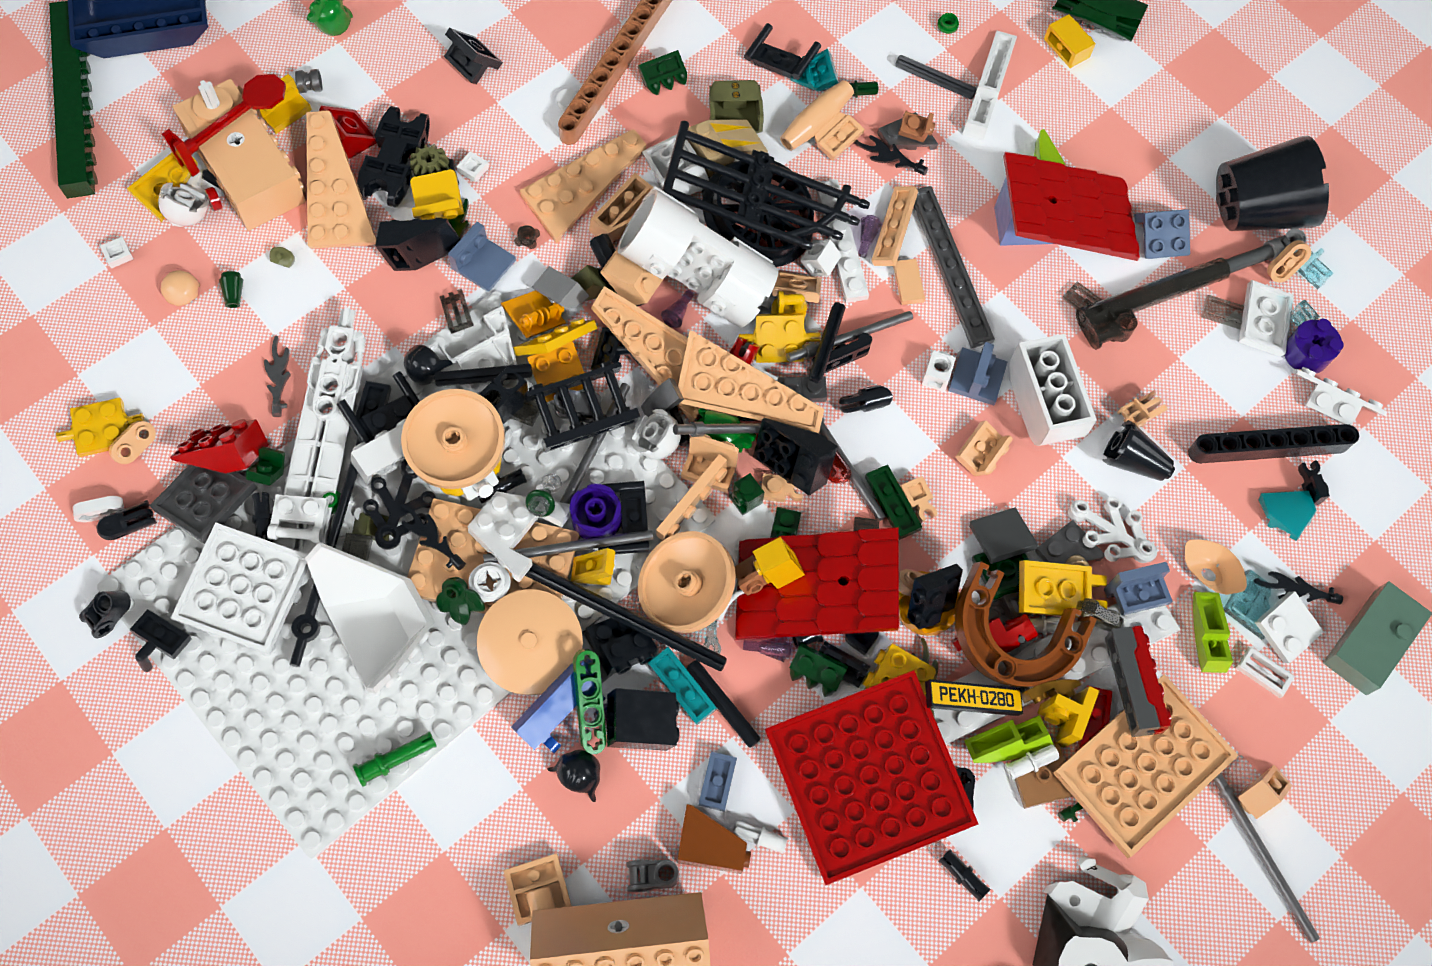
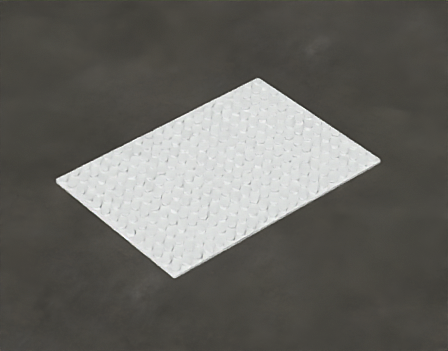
M494 291L422 345L429 346L439 340L451 359L494 336L485 323L483 316L499 308L502 302L508 300L499 291ZM504 310L513 347L541 336L537 334L526 339ZM515 355L517 365L529 364L527 357L532 355ZM404 358L372 381L391 386L392 390L388 403L404 396L392 377L399 371L402 372L420 401L442 390L464 389L460 385L438 387L435 381L428 385L415 383L405 371ZM534 375L531 378L525 379L528 388L536 385ZM518 379L503 384V387L508 389L514 388L518 384ZM364 388L356 394L353 408L355 416ZM500 393L499 396L491 403L492 405H496L500 402ZM535 399L528 402L524 400V406L508 420L511 426L512 437L510 444L503 451L500 472L496 476L501 478L521 468L527 483L521 484L507 491V493L527 496L533 490L548 488L552 493L554 501L560 502L593 437L545 453L541 443L543 438H546L547 431ZM602 399L601 409L603 414H606L610 406ZM554 400L547 402L556 429L560 430V433L570 430L569 419H563L556 415ZM323 425L320 442H322L325 425ZM627 425L607 432L577 491L586 488L590 484L644 481L648 530L653 532V540H649L651 552L662 542L656 535V529L690 489L661 459H649L633 448L635 443L632 439L633 430ZM349 427L337 485V491L340 493L342 492L351 462V452L358 439L351 427ZM296 438L279 450L285 453L283 475L270 486L254 482L258 488L223 524L224 526L256 536L255 524L252 523V516L254 515L252 495L259 492L260 502H262V492L269 493L270 514H272L276 494L284 495ZM318 448L317 458H316L315 467H314V472H313V476H312V477L315 476V471H316V467H317V462H318V457H319V453H320V448ZM401 466L382 477L385 479L386 487L394 501L403 477L400 471ZM411 468L406 469L408 473H414ZM358 473L336 549L407 577L420 536L412 532L401 536L399 545L390 550L379 547L375 540L351 539L355 518L359 520V515L363 513V504L366 500L373 499L377 501L379 505L378 511L383 515L390 516L379 495L372 492L371 483L366 485ZM417 477L412 481L405 503L420 497L425 491L433 492L436 499L482 509L488 501L481 504L478 497L467 500L462 495L453 496L445 494L439 487L430 485ZM311 483L308 497L311 495L313 483ZM375 483L374 487L382 488L383 484ZM615 493L620 500V493ZM424 497L423 500L429 503L432 501V498ZM699 501L695 506L697 509L692 517L688 520L685 518L679 525L681 528L678 533L686 531L703 532L715 522V515ZM368 505L366 509L375 510V506ZM422 507L415 512L416 514L422 513L426 515L429 513L430 508ZM409 513L401 517L398 526L402 525V521L409 522L413 520L412 515ZM331 514V519H330V523H329L327 538H328L329 531H330V528H331V525H332V521H333V518H334V515H335V514ZM571 516L563 527L560 528L574 531ZM539 517L535 521L551 526L560 527L541 517ZM622 522L615 535L623 534ZM177 526L97 584L99 592L122 590L129 594L131 599L130 608L121 617L122 622L129 631L148 609L190 635L192 640L175 659L170 658L156 648L149 656L306 856L311 859L319 856L512 693L497 685L486 674L480 663L477 652V634L485 614L471 611L469 622L466 625H461L451 618L449 612H440L436 602L424 599L422 600L434 620L433 625L428 630L431 635L422 645H419L421 647L420 650L411 659L407 658L411 661L400 674L396 672L399 678L390 688L383 686L376 694L368 693L321 600L315 615L316 620L320 624V633L314 640L307 642L300 667L289 665L297 640L291 630L292 622L299 615L305 614L314 584L313 578L299 588L270 655L171 619V616L205 544ZM389 535V541H391L393 537ZM299 539L297 549H299L301 539ZM598 548L576 551L574 557L598 551ZM650 552L616 554L610 585L576 584L618 604L638 587L641 568ZM573 563L568 577L569 581H571ZM563 595L562 600L575 613L582 632L604 616V614ZM306 626L303 629V633H308L311 630V626ZM133 635L143 647L146 642ZM429 731L431 732L437 745L436 748H432L390 769V773L387 776H378L368 781L367 785L362 787L354 771V764L360 765L374 758L376 753H382L383 755Z

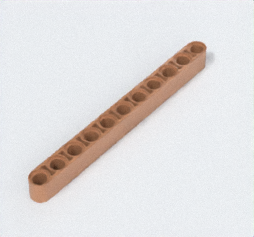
M640 0L560 117L558 127L562 143L573 145L578 142L673 0Z

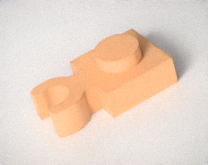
M763 473L761 487L765 492L763 500L785 502V496H789L794 501H802L803 495L794 492L797 487L793 484L787 483V480L780 475Z
M923 476L900 486L911 507H916V516L920 523L926 520L923 514L924 511L929 512L931 518L937 516L935 507L928 503V501L933 499V496Z

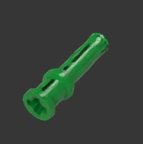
M429 731L383 755L382 753H376L374 758L360 765L356 763L353 765L360 784L364 787L368 781L381 775L387 776L390 773V769L432 748H436L437 745Z

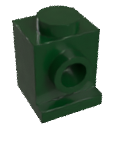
M749 473L734 483L733 492L728 497L743 516L763 503L765 492L752 474Z

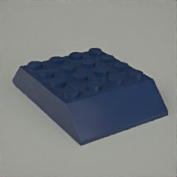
M68 0L70 44L72 48L103 59L191 46L209 27L206 0Z

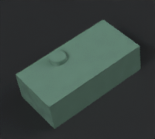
M1388 581L1372 593L1323 661V664L1367 696L1382 687L1429 620L1432 612Z

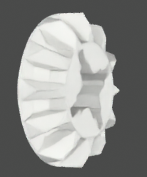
M487 562L480 564L470 574L469 589L476 591L484 603H495L504 597L510 589V575L498 563ZM486 574H489L492 581L497 580V582L493 584V591H491L488 588V586H483V584H485L487 581Z

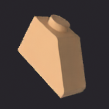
M1272 765L1248 785L1237 798L1240 800L1242 808L1248 814H1252L1258 819L1282 802L1291 789L1292 784L1275 765Z

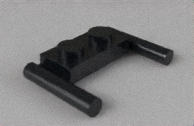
M766 23L745 53L744 58L747 61L752 60L754 65L790 79L793 77L799 80L820 50L821 44L815 41L804 58L764 43L773 30V26Z
M401 371L395 373L392 377L404 396L362 416L360 420L357 419L345 399L336 404L361 443L365 442L367 444L374 440L378 433L396 428V425L403 419H406L411 410L420 402Z
M644 481L602 484L610 487L615 493H620L623 534L648 530ZM649 540L598 548V550L612 549L615 551V555L650 552Z

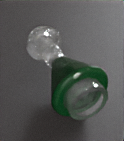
M556 474L546 475L542 480L544 488L533 490L526 496V507L531 514L538 517H546L553 513L555 502L552 493L558 492L562 487L561 479Z

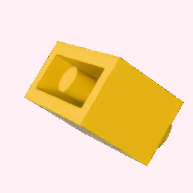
M1070 14L1049 24L1044 37L1048 45L1069 68L1090 58L1096 44L1092 37L1080 27L1079 23Z
M781 537L753 551L756 558L753 564L760 576L763 575L768 584L771 582L777 589L805 575L796 554Z

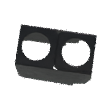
M507 366L479 395L492 403L500 393V402L493 406L499 413L503 424H505L524 406L525 394L528 391L527 381ZM509 373H513L516 375V379H518V384L510 389L503 387L504 380L509 376Z

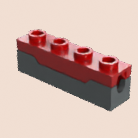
M1142 625L1111 629L1105 637V642L1131 736L1163 734L1171 726L1172 719L1171 713L1165 707L1163 700V686L1161 683H1158L1156 676V662L1151 658L1149 652L1150 641L1148 635L1144 634Z

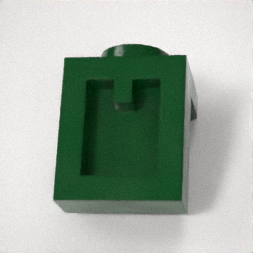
M261 447L259 449L258 462L246 471V480L268 486L273 484L283 475L285 453Z
M777 507L770 538L797 535L801 512Z

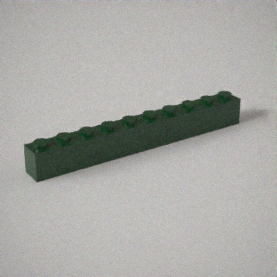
M68 1L49 3L57 174L58 186L66 198L69 199L95 195V185L98 184L94 171V166L97 165L96 157L93 153L95 139L91 130L94 128V121L90 110H93V103L89 97V92H92V85L88 79V74H91V68L87 57L90 54L72 48L70 44Z

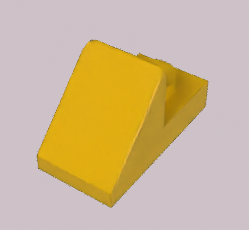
M605 548L574 557L571 582L610 585L614 569L615 551Z

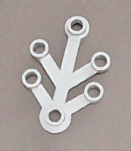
M1109 497L1104 504V509L1109 513L1112 524L1092 512L1086 501L1076 500L1072 502L1067 510L1071 520L1082 522L1086 519L1106 532L1105 534H1098L1092 530L1088 531L1082 539L1085 546L1093 548L1096 545L1120 542L1127 545V548H1120L1115 544L1108 546L1104 556L1111 562L1121 558L1133 557L1140 563H1148L1156 558L1157 548L1151 541L1145 538L1140 524L1143 516L1139 511L1132 510L1125 518L1126 523L1131 526L1133 538L1126 532L1119 512L1121 501L1118 498Z

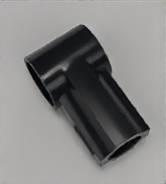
M601 234L589 242L600 264L598 269L599 275L605 283L609 284L600 272L616 250L608 234Z

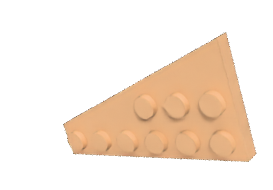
M306 112L308 247L315 249L375 245L377 237L373 231L371 220L365 209L362 195L349 165L347 154L344 151L331 112Z
M632 129L520 190V195L557 244L562 239L561 236L575 225V221L582 214H586L603 196L608 186L620 178V174L625 168L630 167L642 154V151L646 150V143L636 130Z
M604 286L591 309L659 386L668 378L674 379L678 386L688 338ZM681 403L677 405L691 422L695 420L700 407Z
M690 330L678 385L684 398L680 402L681 404L760 421L763 418L819 433L824 408Z

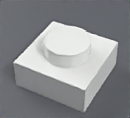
M470 151L456 167L457 172L476 183L489 168V163Z
M123 237L100 245L111 269L134 259Z

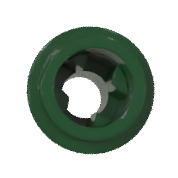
M223 272L219 279L225 307L227 308L240 307L244 279L241 278L239 272Z

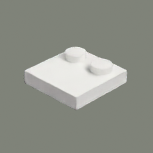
M1295 591L1288 592L1254 622L1283 663H1291L1324 633Z

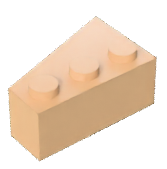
M634 173L591 218L589 232L596 237L601 234H608L611 242L621 238L629 221L642 203L643 198L653 186Z

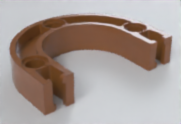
M983 562L973 563L960 592L955 609L956 635L961 649L969 662L987 678L1000 684L1015 687H1034L1046 682L1055 681L1069 672L1080 659L1097 619L1092 616L1082 617V611L1076 608L1064 609L1050 643L1040 654L1027 660L1012 657L996 644L990 632L988 621L990 606L1004 573L999 570L989 571V565ZM983 569L988 570L986 575L990 577L985 586L979 584ZM974 591L980 596L978 604L972 601V593ZM1077 615L1079 616L1078 621L1081 623L1077 631L1074 632L1072 631V626ZM1067 637L1072 643L1069 650L1065 647V639ZM1001 661L1006 667L1003 675L998 672V664Z

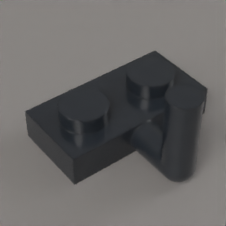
M608 327L602 328L591 370L599 369L600 364L612 361L613 364L619 362L620 355H630L639 366L641 364Z
M148 609L130 628L133 635L146 642L135 655L137 663L144 672L152 670L153 666L148 656L155 648L170 658L175 659L192 640L189 634Z

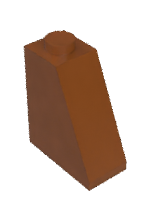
M687 804L677 863L742 874L744 867L749 868L751 851H746L747 842L694 806Z

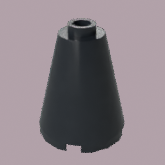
M1129 420L1121 425L1124 427L1121 433L1116 431L1109 440L1103 455L1107 456V459H1102L1103 462L1109 466L1158 481L1169 479L1175 471L1174 461L1135 423Z

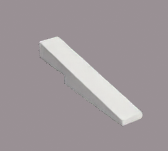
M996 31L962 135L984 141L1017 36Z

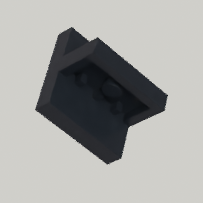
M449 27L445 35L453 43L444 57L464 77L477 85L488 67L499 70L503 62L479 39Z

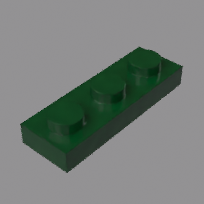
M887 464L866 473L865 479L892 528H899V540L921 531L922 525L889 465Z

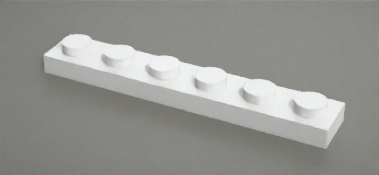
M838 179L820 181L841 190ZM816 191L819 203L833 208L837 198ZM844 205L841 211L847 213ZM835 219L827 227L843 233L842 240H835L830 236L828 239L835 244L837 250L842 255L836 264V269L845 303L868 300L869 292L851 226L848 222Z

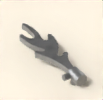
M278 336L274 337L272 344L274 365H270L267 359L264 360L267 375L276 385L275 387L267 385L268 390L273 395V417H281L282 409L287 408V403L281 404L280 400L284 386L291 376L289 371L283 375L288 365L290 351L286 347L283 356H278Z

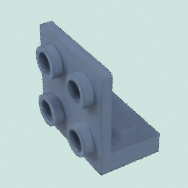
M1189 209L1134 214L1135 223H1143L1145 259L1190 255Z
M476 222L448 253L451 269L487 292L496 285L516 261V257L487 239L485 227L479 222Z

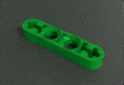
M581 649L573 657L580 743L586 752L598 754L604 750L607 742L600 661L595 652L589 649ZM584 655L593 659L592 662L588 663V672L594 673V676L585 675L580 677V674H586L585 666L580 664V661L585 658ZM587 681L595 683V691L591 695H584L582 693V686ZM591 707L596 708L598 711L597 718L592 722H587L584 718L585 711ZM585 727L593 728L595 737L600 739L593 748L587 743V741L592 739L591 731L589 729L585 730Z

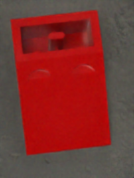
M240 419L231 425L219 424L210 430L198 429L190 433V438L177 446V450L170 458L173 461L222 473H230L247 469L258 458L259 449L261 447H268L269 443L257 419L249 421Z

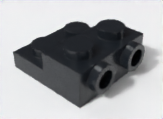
M958 564L914 578L907 618L919 630L936 625L940 622L943 612H948L955 608L963 569Z
M612 618L587 627L584 631L608 676L615 673L618 675L624 674L633 665L638 663L640 665L647 664L654 658V654L658 649L651 637Z

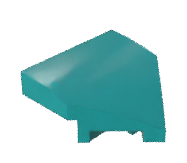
M828 48L816 54L799 80L793 77L790 80L818 92L829 89L839 83L832 55Z
M1309 491L1261 493L1258 499L1266 517L1270 519L1267 526L1270 528L1278 527L1291 534L1289 538L1295 541L1300 538L1305 528L1310 525L1316 513V507Z

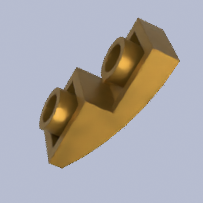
M1073 679L1055 680L1034 686L1022 692L1021 696L1024 704L1031 700L1036 704L1056 694L1070 698L1076 694L1074 689L1082 684L1079 680Z

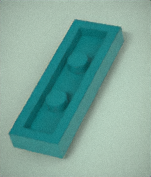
M669 647L648 662L669 691L676 693L677 701L696 725L700 724L718 709Z

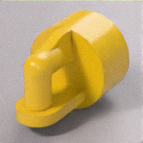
M778 291L777 298L772 303L770 314L803 313L805 322L807 311L805 297L802 294H784L783 291Z

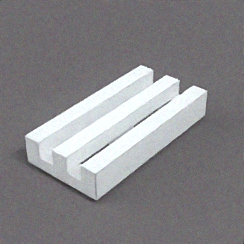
M1251 646L1246 649L1245 654L1235 667L1278 698H1282L1295 678L1293 674ZM1250 657L1254 658L1255 660H1257L1258 662L1272 670L1274 673H1276L1286 681L1283 682L1278 677L1273 675L1271 671H1269L1265 667H1261L1260 665L1252 661Z

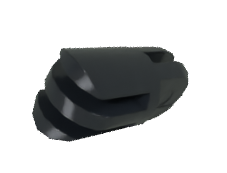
M881 385L859 389L858 393L843 396L839 399V404H848L840 407V410L843 413H851L860 410L868 412L890 405L893 395L888 388Z
M146 500L104 516L96 526L98 535L105 540H116L156 524V519L151 518L154 515L152 509H147L150 505L149 501Z

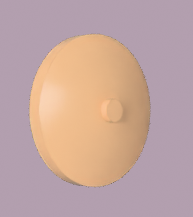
M464 389L442 390L421 400L407 416L401 435L402 451L410 468L426 483L444 489L465 488L483 480L497 466L505 448V429L495 407L481 395Z
M686 531L666 538L650 552L640 571L638 596L644 613L651 621L676 633H691L707 627L724 612L733 595L736 574L732 557L719 541L702 532Z
M535 589L512 592L495 602L484 615L477 634L478 657L486 674L500 687L521 695L542 694L570 666L575 653L583 647L580 623L569 605L549 592Z

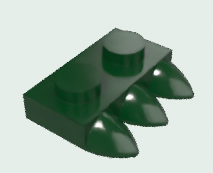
M679 50L637 66L644 86L648 87L655 95H659L660 82L669 90H672L674 85L673 77L683 85L687 82V71Z
M801 643L789 668L792 681L798 680L804 675L806 676L808 689L814 688L820 683L822 684L823 696L828 697L837 691L848 666Z

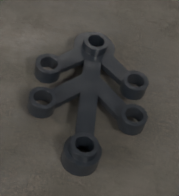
M406 459L401 463L400 471L403 477L395 501L386 487L384 478L375 477L371 481L372 492L379 495L390 514L388 522H385L378 511L379 505L377 501L369 499L363 504L364 514L371 517L377 528L375 541L379 547L386 550L397 547L401 541V536L411 532L403 524L398 526L400 518L409 514L400 504L403 503L416 511L422 507L430 508L433 498L436 499L433 492L425 491L420 497L405 503L412 481L418 477L415 473H408L406 471L407 468H410ZM382 483L383 487L375 488L374 484ZM431 497L432 501L427 503L423 498ZM368 505L375 506V510L369 511L366 509V507ZM422 513L417 514L427 524L426 515ZM413 518V520H411V521H409V522H407V523H408V524H411V525H414V524H415L414 518ZM385 535H391L393 539L391 541H386L383 537Z

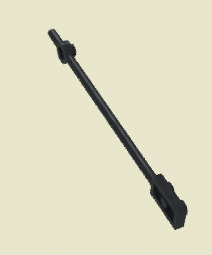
M366 381L356 412L357 419L360 420L362 416L388 404L392 390L391 386ZM357 439L355 446L361 443L359 439ZM351 462L326 541V545L336 548L358 474ZM313 584L305 614L299 615L292 622L291 630L297 638L289 663L293 667H300L307 642L314 640L320 633V624L315 618L320 597L315 584ZM306 626H311V630L308 633H303V629Z

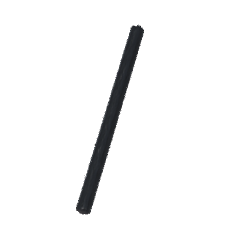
M533 562L532 567L525 575L718 671H722L727 663L725 656Z

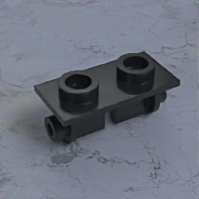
M826 641L819 650V652L847 665L848 668L842 680L857 688L860 687L871 667L870 665Z

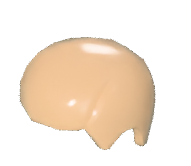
M182 270L172 271L162 280L161 294L170 304L176 306L187 305L198 297L200 283L189 272Z

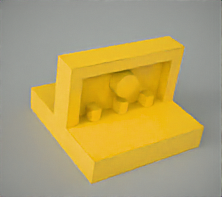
M289 74L281 78L286 84L284 100L272 109H256V115L259 118L262 117L266 125L275 134L304 116L306 112L312 110L310 104L299 94L295 81Z
M1089 686L1073 695L1070 699L1056 694L1040 704L1037 714L1044 716V720L1048 723L1061 725L1054 744L1059 743L1060 747L1065 748L1082 739L1099 690Z

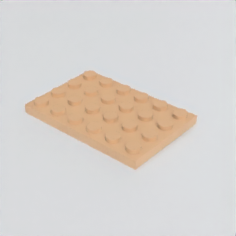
M433 498L428 514L434 519L438 527L439 543H442L443 537L446 536L452 553L454 555L457 554L466 564L461 570H457L453 565L448 568L446 564L450 558L433 548L421 546L418 543L407 578L412 580L422 599L436 602L437 595L442 592V584L445 580L452 577L462 578L469 589L471 572L477 566L484 563L483 554H488L468 533L467 527L481 509ZM535 522L513 550L577 541L580 539V536L573 530ZM420 537L419 541L426 540L427 538ZM576 551L532 557L530 559H532L533 563L568 580ZM505 568L511 580L510 589L506 595L519 590L535 589L549 592L560 599L563 598V594L529 577L524 576L520 582L516 581L512 577V573ZM486 574L487 581L485 584H483V586H488V588L491 591H493V584L496 583L497 580L492 581L489 574ZM485 602V610L479 613L486 614L494 602Z
M1165 674L1158 678V683H1161L1163 686V700L1165 707L1171 713L1172 720L1171 726L1163 734L1132 737L1125 710L1123 709L1053 772L1126 858L1132 857L1239 756Z

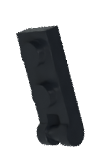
M862 333L859 335L858 340L847 345H838L831 352L825 373L868 355L872 336L868 333ZM815 357L811 360L809 371H811Z

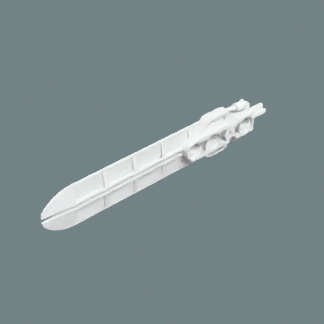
M348 307L341 310L338 327L329 326V329L324 328L321 330V337L317 344L318 351L316 356L312 358L307 379L308 386L284 495L308 497L311 483L313 485L310 497L322 498L324 494L329 492L336 494L350 427L336 404L345 399L353 411L363 372L362 354L365 353L366 342L364 334L362 332H355L353 328L356 311ZM341 341H346L344 345L337 346ZM323 350H326L329 355L328 359L320 360ZM357 353V362L350 364L355 360V355ZM337 385L334 390L328 391L330 386ZM332 407L330 412L323 413L326 408ZM323 425H325L322 442H320ZM318 448H320V453H319V457H318V462H317V467H316V471H315V476L312 477V476H313V472H314V467H315L316 458H317ZM333 496L326 497L329 504L334 503L335 498ZM332 507L328 508L321 542L323 544L326 543ZM282 522L281 527L301 529L302 524ZM304 524L303 529L312 530L314 525ZM279 537L277 540H273V543L307 555L318 544L312 543L311 540L301 539L299 549H297L299 539ZM309 568L301 583V586L306 584L312 578Z

